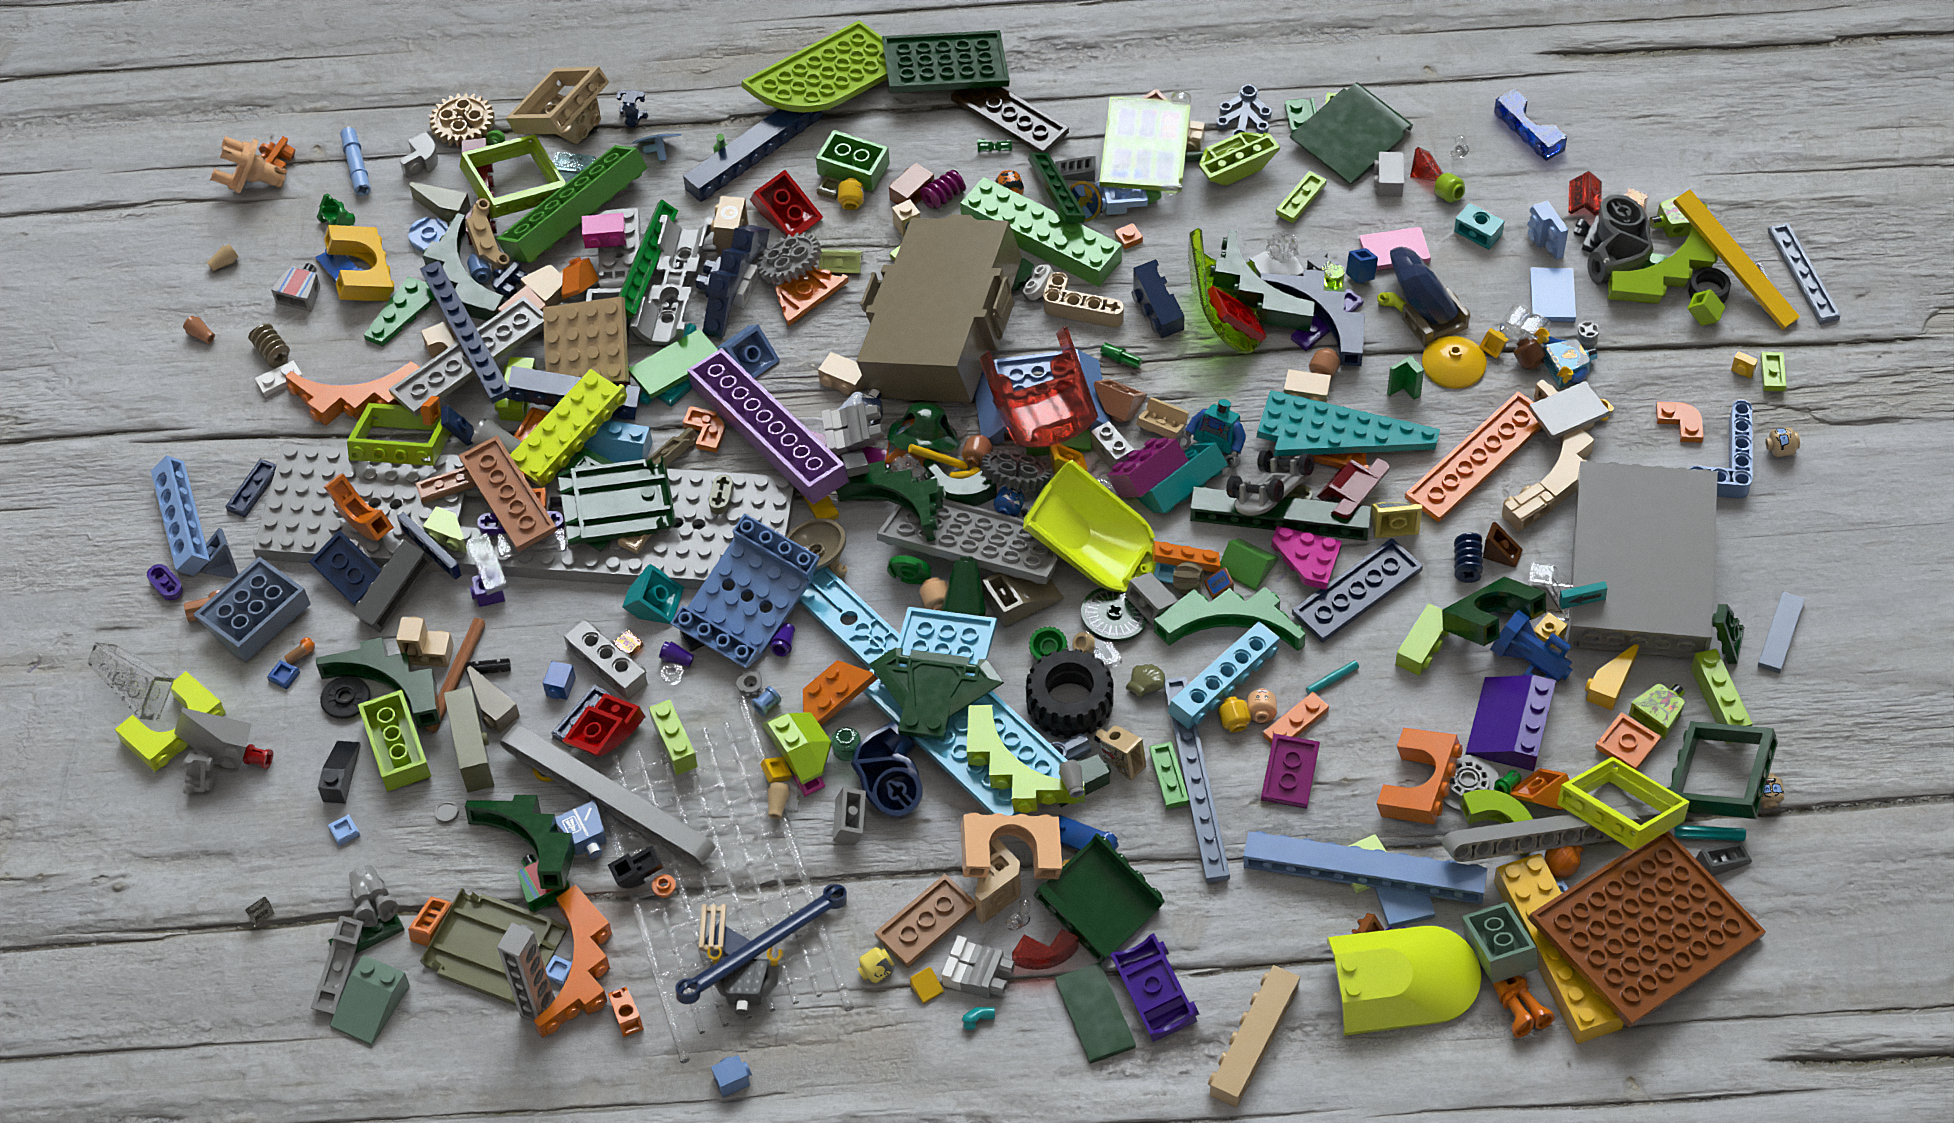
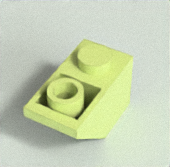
M436 506L423 525L424 531L436 543L447 546L452 551L465 553L467 548L456 514Z

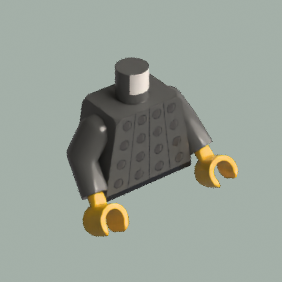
M718 946L719 955L717 957H713L710 953V947L708 948L707 955L712 959L710 966L720 961L719 958L722 955L720 946ZM773 947L767 950L768 959H752L714 984L719 994L726 997L728 1004L736 1005L735 1013L737 1015H748L750 1013V1005H761L764 997L769 996L777 986L780 969L778 960H781L783 957L782 949H779L778 957L774 958L772 956Z

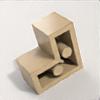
M415 616L401 617L396 641L400 653L407 652L411 665L449 667L454 646L450 632L442 630L428 631L424 618Z

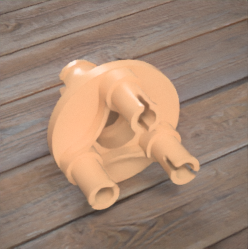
M224 136L220 158L237 163V167L232 175L214 168L210 181L226 185L228 189L234 190L237 193L241 192L245 181L251 183L260 181L281 188L287 170L267 163L262 156L255 154L258 139L252 138L249 143Z

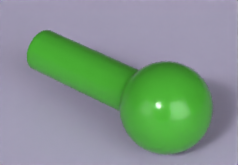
M721 133L716 136L717 143L713 147L714 154L728 145L725 143L724 135Z

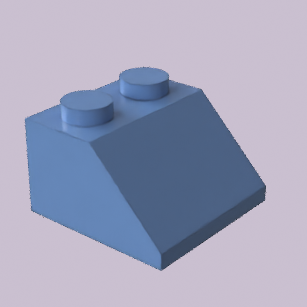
M758 324L748 325L717 347L718 350L722 348L753 378L780 361Z

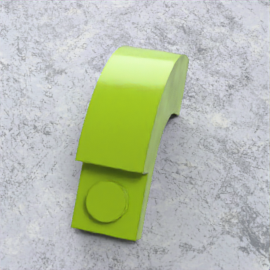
M1483 789L1462 794L1460 806L1468 824L1483 820H1493L1501 824L1533 820L1524 805L1503 792ZM1528 852V853H1521L1520 855H1521V856L1527 855V854H1530V852Z

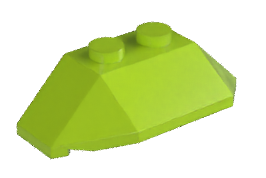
M1240 132L1206 147L1199 163V168L1209 181L1227 186L1261 171L1280 150V146L1270 133Z
M811 712L785 713L762 723L764 730L801 785L823 775L832 743Z

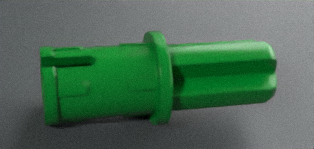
M1105 342L1100 349V355L1115 360L1117 364L1124 363L1135 369H1139L1142 359L1126 352L1125 348L1120 349Z

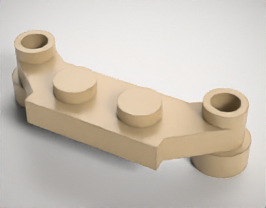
M481 198L474 204L471 212L472 215L466 219L465 224L478 259L483 258L492 264V271L495 269L503 271L505 268H509V256L506 253H501L498 249L487 219L490 203L487 199Z

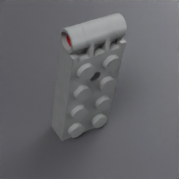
M638 207L597 211V215L624 213L627 245L598 248L601 289L622 288L641 243Z

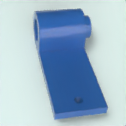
M326 249L324 253L315 257L316 261L332 277L334 284H336L340 270L363 271L361 267L357 268L346 255L327 254Z
M1062 815L1058 816L1060 842L1062 845L1080 851L1098 833L1101 837L1104 836L1110 841L1115 851L1119 847L1118 839L1113 833L1098 830Z

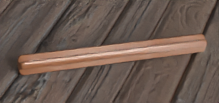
M477 617L473 619L438 694L441 721L447 710L444 693L456 690L465 671L466 663L469 662L485 627L483 619ZM440 724L426 726L425 729L435 733Z

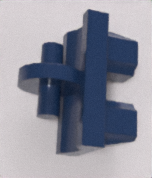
M515 261L508 269L505 268L503 271L495 269L492 272L495 278L492 281V286L496 293L510 299L517 293L515 285L519 284L522 286L520 279L528 274L522 270L521 263Z

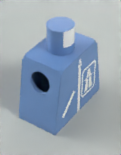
M595 800L555 817L558 833H572L576 850L575 855L587 852L590 859H596L602 855L600 846L607 841Z

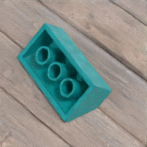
M1216 442L1193 443L1184 450L1189 460L1187 463L1143 496L1135 498L1153 513L1167 514L1175 508V504L1183 502L1191 496L1190 493L1193 492L1194 487H1204L1208 479L1220 475L1222 469L1228 465Z

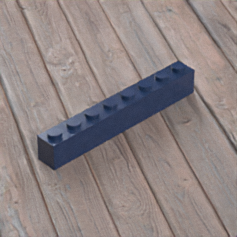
M782 109L776 110L683 175L685 190L700 202L711 197L733 179L742 175L753 165L758 164L760 160L772 154L797 134L802 133L807 127L822 118V111L793 112Z

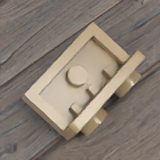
M1151 397L1148 400L1146 410L1137 418L1136 425L1146 431L1158 433L1164 438L1177 439L1185 431L1189 412Z

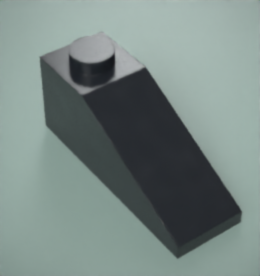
M337 741L322 768L317 787L323 802L346 804L360 749V742Z

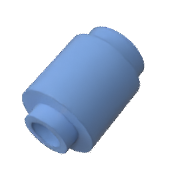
M476 253L469 256L467 265L471 277L477 283L488 281L492 276L489 263L483 258L478 259Z

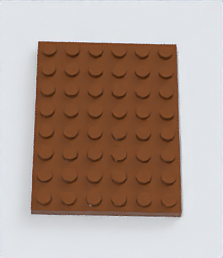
M1669 831L1634 851L1630 849L1530 913L1528 920L1629 1028L1762 938L1766 933L1758 922Z

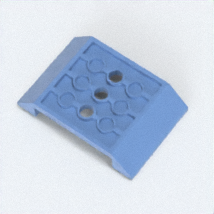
M1078 349L992 359L984 365L974 393L981 435L987 437L991 444L1004 443V432L1025 430V426L1043 424L1060 426L1088 422L1091 432L1104 423L1110 422L1109 414L1105 412L1094 387L1095 381L1102 380L1099 360ZM1036 371L1043 373L1041 376L1033 375ZM1038 388H1044L1046 391L1043 393H1038L1035 390ZM1041 405H1047L1049 408L1046 410H1041L1038 407Z
M744 513L732 531L734 539L688 607L682 605L670 624L747 669L762 657L771 640L778 633L810 585L820 556ZM728 581L735 583V587L731 591L723 589L724 584ZM746 592L754 594V598L749 602L742 600V596ZM765 603L773 605L772 610L768 613L761 611V606Z

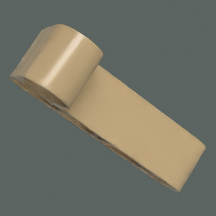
M1055 272L1050 275L1043 295L1044 311L1046 314L1108 327H1119L1123 324L1124 305L1121 301L1069 291L1068 278L1064 273Z

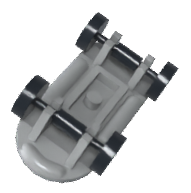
M1261 450L1257 459L1258 469L1261 472L1268 473L1261 474L1252 483L1246 480L1244 484L1241 477L1230 476L1226 485L1227 495L1229 498H1237L1235 500V508L1239 513L1247 516L1263 514L1272 509L1312 474L1315 465L1314 457L1312 454L1303 453L1301 456H1295L1294 459L1281 458V456H1275L1274 458L1270 450Z

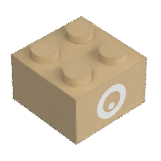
M721 196L719 204L715 205L716 217L715 220L712 219L711 232H714L713 245L716 246L717 254L722 255L723 249L731 248L735 227L749 225L745 198Z

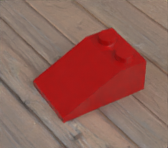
M783 170L754 191L750 198V201L761 215L786 237L789 234L791 237H794L796 233L800 236L823 219L821 213L786 170Z

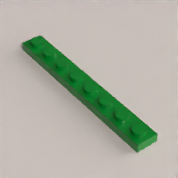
M662 199L657 203L618 297L622 296L625 298L626 317L632 319L636 314L661 254V250L657 245L662 228L659 222L661 215H668L670 220L674 222L678 213L676 208Z

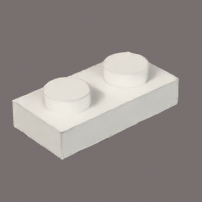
M293 360L256 377L255 381L263 395L267 397L286 388L288 384L285 375L290 371L301 377L303 375Z

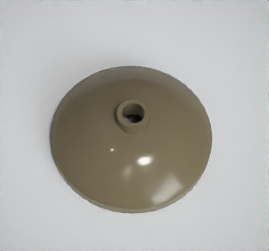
M826 518L803 522L792 529L786 536L820 556L816 570L833 563L843 552L846 545V534L842 526L836 521Z

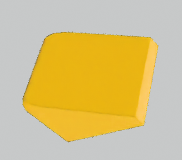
M930 966L910 977V986L923 1004L944 992Z

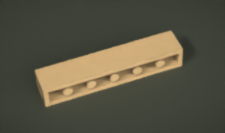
M1275 965L1272 966L1269 973H1264L1260 982L1262 986L1260 991L1254 992L1250 1001L1252 1006L1249 1012L1245 1011L1241 1017L1239 1024L1242 1026L1238 1032H1233L1229 1041L1231 1047L1228 1052L1224 1051L1218 1063L1220 1065L1218 1071H1213L1209 1078L1208 1085L1210 1086L1211 1097L1233 1107H1238L1299 989L1300 976Z

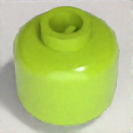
M1446 172L1436 179L1434 191L1438 197L1453 203L1464 196L1465 183L1458 176Z

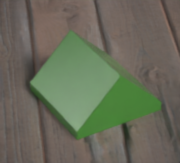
M1238 538L1228 542L1220 561V569L1226 567L1232 580L1256 591L1278 561V557Z

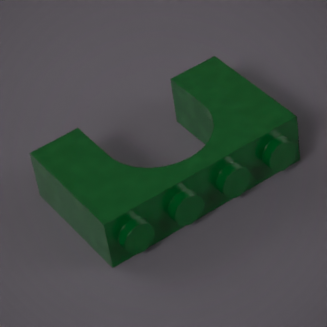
M1504 576L1442 610L1443 630L1479 645L1486 646L1500 638L1499 617L1489 613L1509 612L1514 614L1520 610L1530 617L1529 620H1533L1547 612L1546 592Z

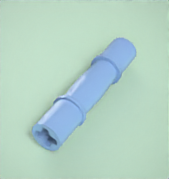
M347 127L340 132L343 151L346 154L350 169V179L352 180L355 194L364 196L371 191L368 172L364 166V160L360 151L361 145L358 141L356 130Z

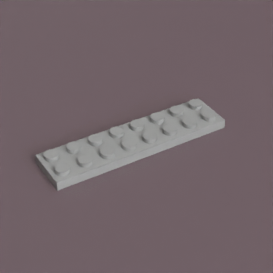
M523 296L477 328L495 362L544 328L543 312ZM456 342L389 388V392L392 397L417 417L421 414V405L431 396L440 397L441 400L476 376V373L459 342Z

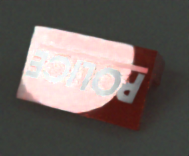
M1587 171L1569 181L1568 212L1573 214L1582 208H1586L1594 216L1598 215L1602 203V181L1590 171Z

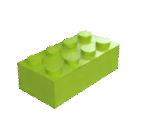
M402 690L358 704L387 792L432 777Z

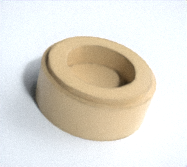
M1079 632L1073 639V650L1081 649L1082 653H1091L1095 647L1094 637L1089 633Z

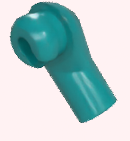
M995 1007L973 1008L963 1015V1028L965 1030H974L976 1021L979 1019L995 1020Z

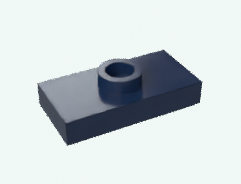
M448 405L442 407L441 425L467 446L473 444L471 441L474 434L473 425Z

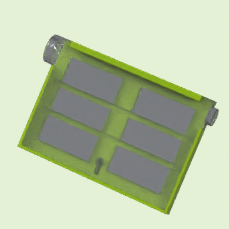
M1177 91L1172 94L1171 101L1110 96L1099 187L1165 191L1168 195L1182 192L1191 110L1190 94L1184 91Z

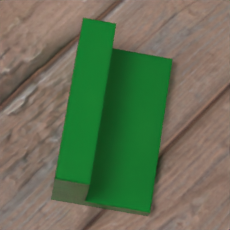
M1411 355L1390 367L1387 388L1389 396L1402 389L1413 400L1421 396L1424 368Z

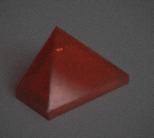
M1417 147L1414 153L1410 178L1436 181L1444 173L1429 151Z

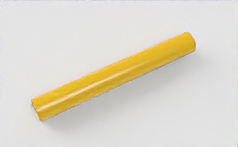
M910 444L908 447V452L962 470L968 468L965 461L914 444Z

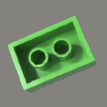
M836 130L832 131L816 157L818 175L824 177L826 175L845 181L847 178H855L864 185V189L872 192L890 164L889 148L887 146Z

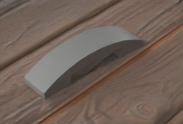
M340 915L311 1009L334 1015L350 972L362 931L363 921Z

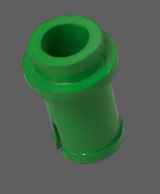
M1510 770L1503 778L1495 781L1494 790L1509 795L1512 788L1521 782L1522 777L1518 772L1512 777L1516 770Z

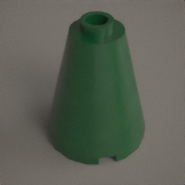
M960 556V560H955L941 611L985 616L986 608L978 561H973V556Z

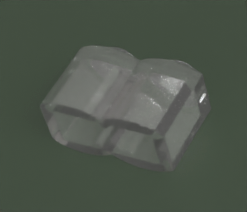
M1513 305L1500 322V332L1505 334L1507 338L1519 341L1525 337H1528L1529 340L1537 339L1538 337L1534 333L1540 327L1550 332L1551 322L1539 314L1531 313L1522 306Z

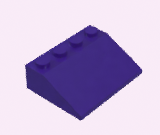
M1535 675L1485 677L1465 755L1477 756L1484 760L1534 771L1556 680Z

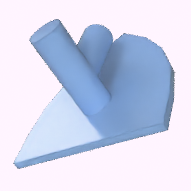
M681 133L657 134L632 142V145L655 141V144L644 146L643 151L645 154L657 152L658 160L664 161L667 159L663 139L681 136Z

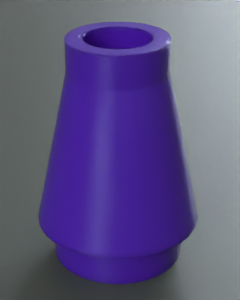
M784 623L771 640V651L775 655L783 657L791 652L795 627L792 624Z
M665 641L659 658L663 659V662L690 667L694 654L689 653L673 641L670 643Z

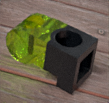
M1320 249L1307 260V270L1325 271L1324 285L1331 289L1341 288L1344 284V268L1328 260V253Z

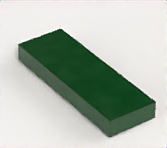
M397 913L386 922L382 921L378 915L377 925L362 927L355 954L404 931V926ZM333 938L328 940L330 946L332 945Z

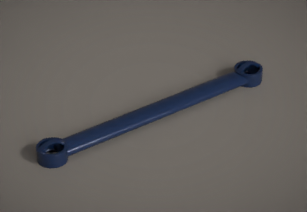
M840 884L826 886L822 896L694 978L679 980L675 986L676 999L682 1004L697 1002L701 996L700 993L828 910L842 908L847 902L846 888ZM833 894H838L842 896L836 899L831 898ZM685 989L695 990L693 993L690 994L683 993Z

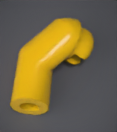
M973 467L969 471L950 472L949 477L956 479L968 478L980 472V468Z

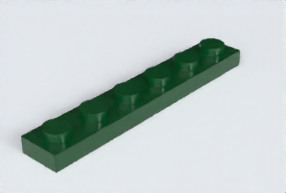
M1029 152L1028 161L1064 222L1069 224L1084 223L1086 215L1049 153Z

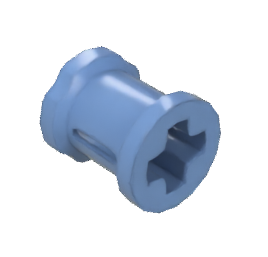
M767 686L762 695L757 699L751 700V705L761 716H765L774 704L781 702V697L775 689Z

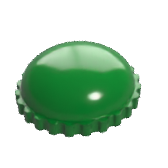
M1045 626L1032 634L1029 641V649L1033 657H1036L1038 660L1044 655L1048 657L1052 651L1061 652L1062 649L1068 648V641L1060 629Z

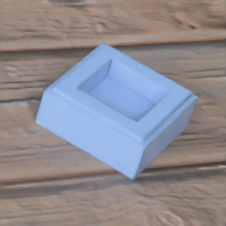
M349 814L328 825L339 846L360 836Z
M554 955L545 968L549 981L563 987L569 976L572 962Z

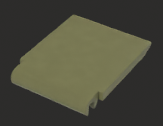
M461 888L421 957L420 962L425 967L437 971L440 978L517 1006L497 949L511 923L519 926L523 924L534 931L545 968L556 952L568 927L549 917L485 894H481L479 897L472 892L471 895H468Z

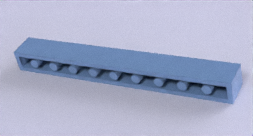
M1248 831L1243 855L1244 868L1346 884L1356 883L1372 888L1379 887L1482 905L1488 869L1478 864L1467 865L1453 860L1440 861L1434 860L1431 857H1414L1406 853H1388L1380 849L1368 850L1362 849L1359 846H1342L1334 842H1316L1308 838L1296 839L1287 835L1276 836L1262 831Z

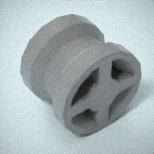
M1584 321L1579 324L1576 340L1579 341L1582 347L1591 348L1597 344L1600 331L1599 326L1592 321Z

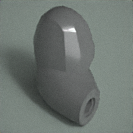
M1609 195L1603 199L1600 205L1597 229L1602 243L1590 253L1587 263L1589 276L1594 282L1608 281L1613 271L1639 270L1653 253L1654 248L1650 237L1651 225L1641 205L1628 196Z

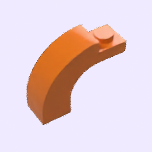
M339 474L324 486V489L335 502L333 505L338 512L364 537L378 541L394 528L382 510L370 507L358 495L344 474Z

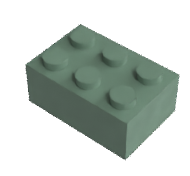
M1508 902L1462 916L1464 937L1476 954L1478 961L1492 984L1538 969L1536 946Z

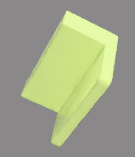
M821 249L819 269H825L834 273H861L863 250Z

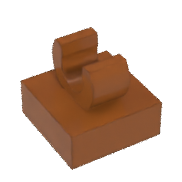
M1367 913L1364 919H1358V929H1352L1351 932L1358 934L1384 931L1385 929L1375 914Z

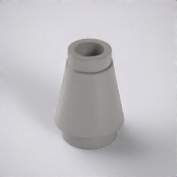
M1068 760L1061 763L1058 774L1070 797L1074 798L1083 795L1081 765L1076 760Z

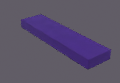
M1349 288L1344 291V312H1354L1363 305L1364 299ZM1315 315L1312 319L1310 331L1297 330L1291 335V340L1307 351L1327 335L1330 330Z

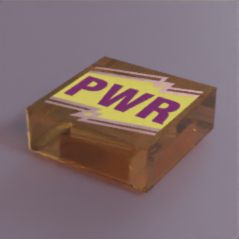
M626 630L613 641L620 651H626L630 657L644 647L643 641L630 630Z

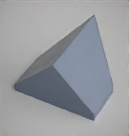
M218 528L206 543L210 561L200 571L204 574L234 579L239 574L223 529Z

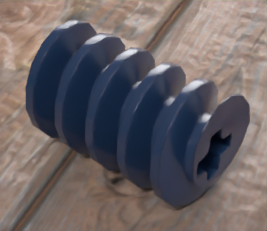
M1463 533L1454 540V575L1457 580L1464 583L1479 581L1481 579L1480 574L1483 572L1482 537L1477 533Z

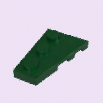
M1718 604L1717 612L1713 613L1712 625L1717 629V639L1721 641L1722 654L1726 655L1728 664H1738L1745 627L1744 625H1739L1740 620L1734 618V612L1728 604Z

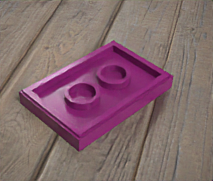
M1274 733L1261 801L1304 809L1308 808L1320 747L1319 741Z

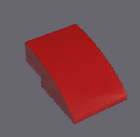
M604 693L595 707L587 706L562 741L564 744L600 757L624 742L646 716L640 706Z

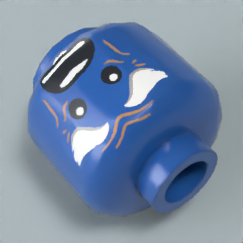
M1003 486L999 489L994 500V509L998 513L1016 517L1020 514L1024 505L1025 496L1021 489L1016 491L1015 488L1007 489V486Z

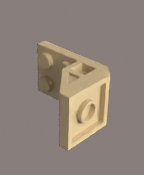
M998 838L989 843L991 867L987 878L978 879L975 892L976 917L982 924L1020 897V861Z

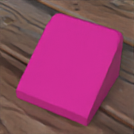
M795 775L792 776L804 797L825 787L821 776L801 785Z

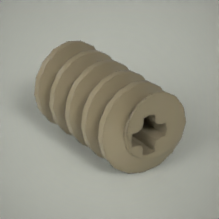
M262 324L249 333V340L270 367L278 368L287 362L290 348L271 324Z

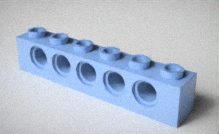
M166 455L151 470L175 569L178 572L195 576L210 559L185 463L182 460Z

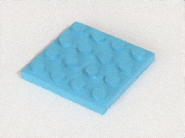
M908 607L896 648H903L902 655L910 656L912 650L970 657L969 664L977 665L979 659H988L997 627V618ZM900 664V667H907V665ZM967 673L968 676L975 675L973 673Z

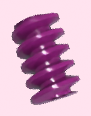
M950 170L945 175H941L939 179H935L933 183H929L927 187L922 188L920 195L928 208L933 209V205L936 208H941V203L947 204V199L952 200L954 195H960V191H966V185L956 170Z

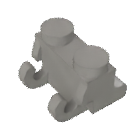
M197 749L191 750L184 760V766H186L187 770L185 777L186 785L183 788L184 794H191L193 791L204 793L206 790L210 791L212 789L213 777H209V771H212L214 758L209 757L210 754Z

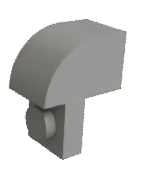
M424 132L409 140L411 154L399 160L402 172L407 178L423 169L430 173L438 164V155L434 141Z

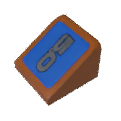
M1226 567L1204 580L1212 599L1217 598L1229 588L1234 591V583Z

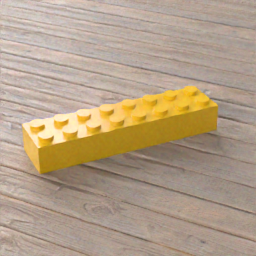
M1541 852L1496 867L1494 883L1504 903H1509L1535 944L1538 969L1576 1044L1622 1029L1624 1022L1528 920L1530 913L1562 894Z

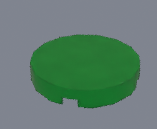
M902 555L890 558L887 572L895 579L896 576L900 577L904 583L923 584L924 581L931 578L932 568L921 559Z

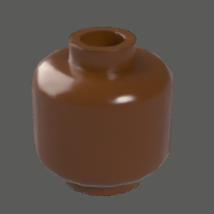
M1525 337L1516 343L1518 347L1513 353L1522 368L1533 370L1544 363L1543 359L1546 353L1541 344L1537 342V339L1529 340L1528 337Z

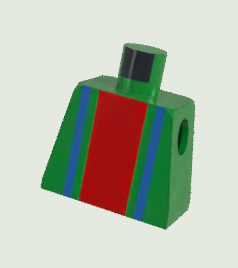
M533 854L526 855L521 860L524 868L520 869L517 873L529 911L537 912L557 902L556 898L570 889L568 880L565 889H541L537 873L539 860L537 861Z

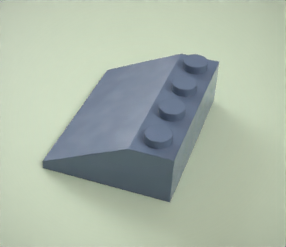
M259 556L193 615L231 653L246 663L309 607L311 603L302 586Z

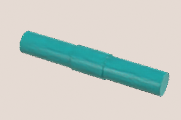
M1353 660L1306 687L1307 694L1316 693L1358 669V662Z

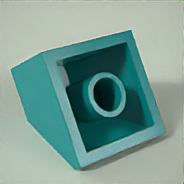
M649 564L628 589L622 608L638 619L670 624L675 616L684 586L668 578L667 574Z

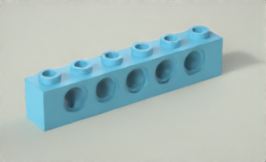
M1257 622L1171 699L1168 713L1188 730L1194 724H1200L1208 711H1214L1224 697L1228 698L1231 696L1238 684L1243 685L1247 681L1251 672H1257L1267 658L1271 659L1274 657L1279 649L1277 645L1280 637L1262 623Z

